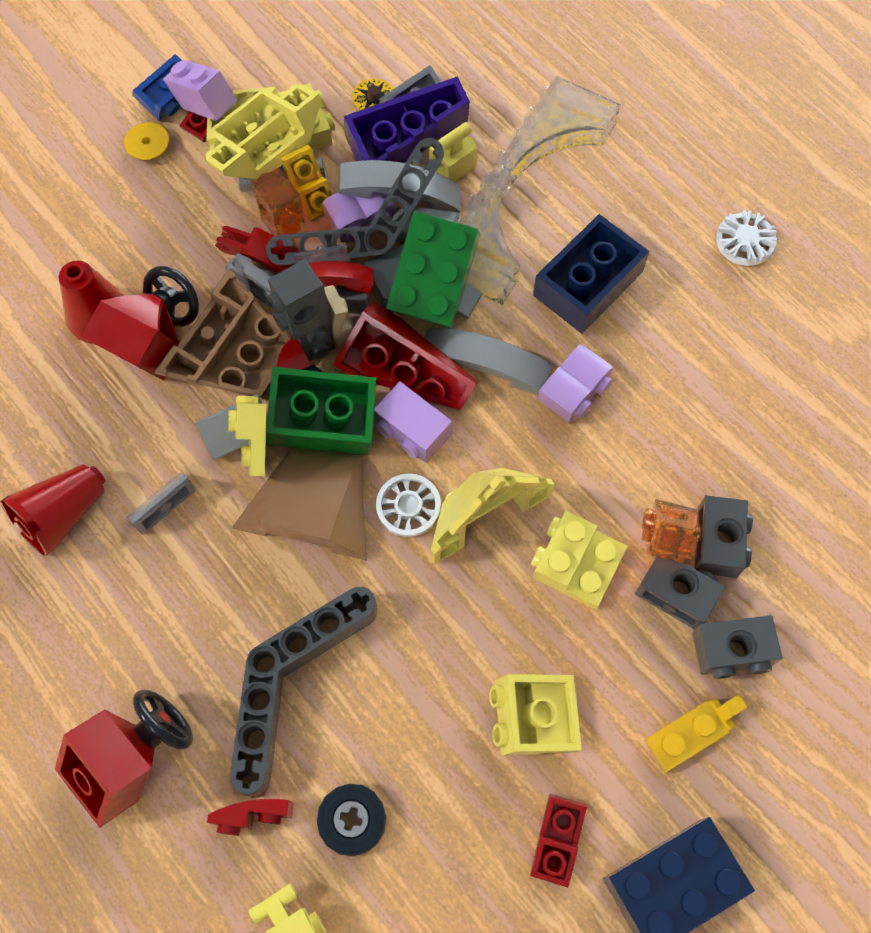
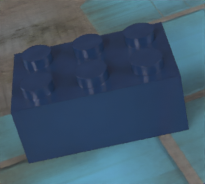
M598 214L536 275L533 296L582 334L643 272L650 251L602 215Z
M710 817L698 820L602 878L633 933H689L755 892Z

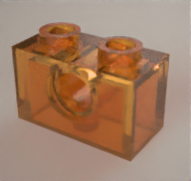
M280 167L271 172L264 173L258 179L252 181L261 220L272 235L278 236L307 231L300 194Z
M655 499L653 508H646L641 529H643L641 540L646 541L647 554L691 565L701 533L697 509Z

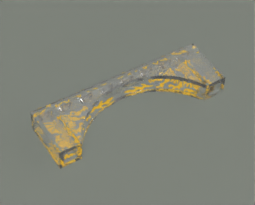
M558 76L554 77L549 86L545 85L542 88L538 97V103L535 107L531 106L528 109L524 118V124L521 128L514 130L510 138L509 147L507 150L502 149L495 162V168L491 173L487 172L484 175L477 195L472 194L465 207V213L457 221V223L479 229L480 238L467 283L480 290L483 296L503 305L518 282L520 264L512 255L505 242L499 220L500 207L510 186L525 169L549 154L576 146H603L616 125L621 104Z

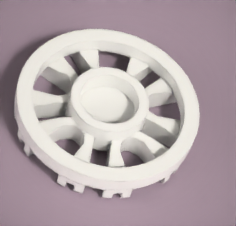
M743 210L742 213L734 215L732 213L729 214L719 226L716 234L717 246L723 256L731 262L743 266H754L765 262L772 255L777 242L775 226H771L765 220L766 216H760V213H757V215L751 214L752 211L750 210L748 212ZM743 220L744 224H740L737 221ZM749 221L754 222L753 226L748 225ZM760 225L764 230H759L757 226ZM722 233L731 235L733 238L723 239ZM759 244L770 246L769 250L766 251ZM731 245L735 246L730 250L727 249V247ZM738 250L747 252V259L736 256Z
M401 474L391 478L381 487L377 495L376 511L382 525L396 536L413 538V536L427 533L429 529H432L440 515L441 500L438 490L432 482L417 474ZM410 481L421 483L418 491L409 490ZM402 482L405 488V491L401 493L397 486V483ZM388 489L397 495L395 500L384 497ZM429 489L431 493L421 499L420 495ZM435 501V510L423 507V504L426 502ZM382 506H395V509L382 510ZM421 512L431 519L429 521L425 520L420 516ZM391 515H397L398 520L393 525L386 520ZM402 519L407 520L405 530L400 529ZM413 520H417L422 526L411 529L410 524Z

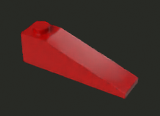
M375 301L362 312L333 363V366L348 375L375 377L377 385L388 387L390 391L400 381L418 396H421L422 399L461 410L478 383L477 380L404 320Z

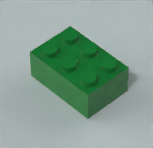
M413 211L386 309L393 313L453 329L480 238L479 229Z
M272 367L266 445L368 455L372 444L376 378Z

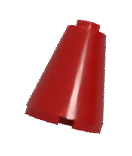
M79 260L71 261L61 268L58 276L65 321L75 337L81 341L93 344L82 338L81 335L99 302L125 295L88 263Z
M82 464L10 494L0 503L12 524L16 522L22 530L20 534L38 553L47 556L55 550L104 493L105 490L102 484L106 481L96 467L92 466L89 468Z

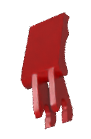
M223 226L221 234L223 237H217L216 239L218 242L215 246L222 252L229 255L239 253L250 258L251 261L272 269L276 273H280L295 265H277L270 261L266 254V245L274 235L258 227H254L250 234L230 226ZM279 240L278 246L273 248L274 253L280 254L281 259H285V254L297 251L296 258H302L298 247L294 245L284 246L283 240Z

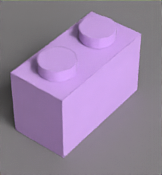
M185 59L173 65L171 72L163 79L182 109L215 121L220 119L237 102L236 97L219 70Z
M400 381L374 408V422L378 432L388 439L393 437L401 444L402 450L414 459L419 457L425 463L452 435V421Z

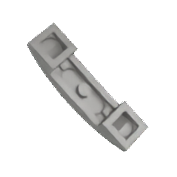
M380 160L341 163L339 166V193L370 199L373 192L388 194L405 163ZM410 164L411 167L418 168L426 176L428 175V170H424L422 167ZM435 172L420 201L429 202L430 209L460 214V186L451 179ZM415 174L405 175L402 180L404 189L410 193L416 192L420 187L419 177Z
M428 328L424 337L456 364L510 380L511 387L539 395V390L548 380L552 368L550 363L524 349L473 332L449 328Z

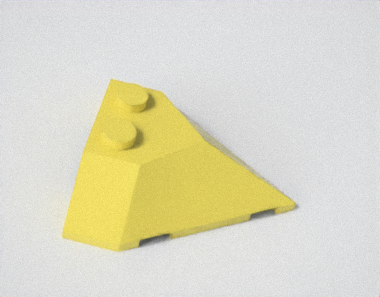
M302 84L291 85L288 91L277 92L275 87L233 91L237 102L217 121L207 118L206 140L209 144V151L206 152L207 163L224 176L264 180L268 176L273 175L282 166L280 157L308 145L311 141L321 97L319 93Z
M505 468L472 473L456 490L449 493L442 503L431 546L432 562L436 565L464 548L466 525L512 498L522 513L551 497L555 484L550 478Z

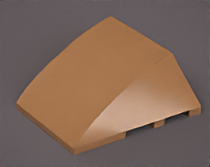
M228 269L212 291L211 300L179 345H174L156 369L155 374L248 396L258 394L261 399L271 384L272 367H277L278 355L284 344L291 337L285 331L282 332L274 318L262 309L255 301L253 294L250 291L247 292L236 279V275Z
M290 448L232 526L233 529L266 537L268 533L331 548L333 553L367 561L361 456L343 452Z

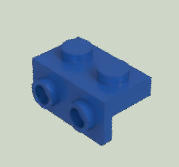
M176 54L132 90V96L158 121L166 115L171 117L180 108L179 103L163 80L171 72L173 65L182 61Z

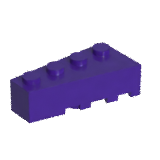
M457 76L345 115V137L356 161L380 160L406 163L413 149L421 140L433 138L438 141L464 122H468L470 100Z

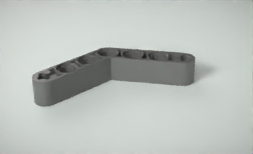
M425 138L415 146L369 226L274 236L266 245L267 257L277 265L296 264L304 259L307 262H317L387 253L393 246L443 160L444 149L441 143L433 138ZM429 146H432L434 148L433 155L436 157V160L430 159L425 164L423 169L429 171L426 176L420 169L411 167L410 164L414 161L416 165H419L423 158L420 148L427 149ZM415 174L419 177L420 187L416 192L410 193L404 189L402 180L405 175ZM391 202L400 203L404 209L403 217L398 221H391L386 216V207ZM376 230H381L387 235V244L382 249H375L369 243L370 234ZM341 234H350L355 238L356 246L351 252H342L338 248L337 239ZM310 237L319 238L323 243L322 253L317 256L308 254L305 249L307 239ZM294 238H300L299 251L302 258H296L297 251L286 253L285 259H281L280 254L274 253L273 248L278 246L279 240H283L284 246L296 245Z
M354 587L254 647L249 652L246 660L230 773V782L238 793L246 797L255 798L264 794L269 787L284 677L364 629L375 620L377 604L374 594L369 589ZM360 601L362 605H366L367 610L361 613L359 609H355L354 604ZM342 610H345L346 616H349L350 622L345 623L343 614L341 612ZM327 619H335L339 622L337 629L331 633L322 632L320 630L321 624ZM294 639H306L307 645L304 650L298 653L289 651V645ZM265 657L275 659L274 667L270 671L265 673L257 671V666L261 659ZM261 693L270 695V701L266 708L258 711L253 710L252 702L257 695ZM254 731H263L265 734L263 744L257 749H249L247 746L248 736ZM245 756L262 759V762L253 761L252 769L259 776L258 781L251 782L250 788L248 784L242 781L243 776L250 775L252 763L245 759Z

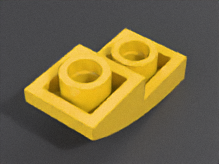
M305 145L280 157L290 184L307 218L312 220L324 214L322 202L331 196L332 193L327 180L321 174L312 148L309 145Z

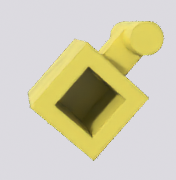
M464 122L438 140L444 149V157L436 172L454 182L477 166L478 148L474 140L468 136L472 133V129L467 122ZM431 146L429 147V160L435 161L436 157L433 155L434 148Z
M291 883L248 910L255 924L270 917L274 927L265 933H327L315 911L309 914L306 908H301L291 916L289 915L285 905L298 898Z

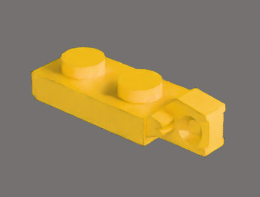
M740 695L735 696L722 705L717 698L711 701L707 700L647 737L644 741L666 773L730 733L729 730L736 727L731 717L746 709L747 706Z

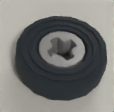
M346 784L336 787L325 796L319 807L317 816L319 835L328 848L340 855L356 856L367 853L378 844L385 831L386 814L383 803L375 792L364 785ZM352 808L357 809V816L362 819V824L360 826L354 825L351 831L345 830L346 823L341 820L342 814H349Z

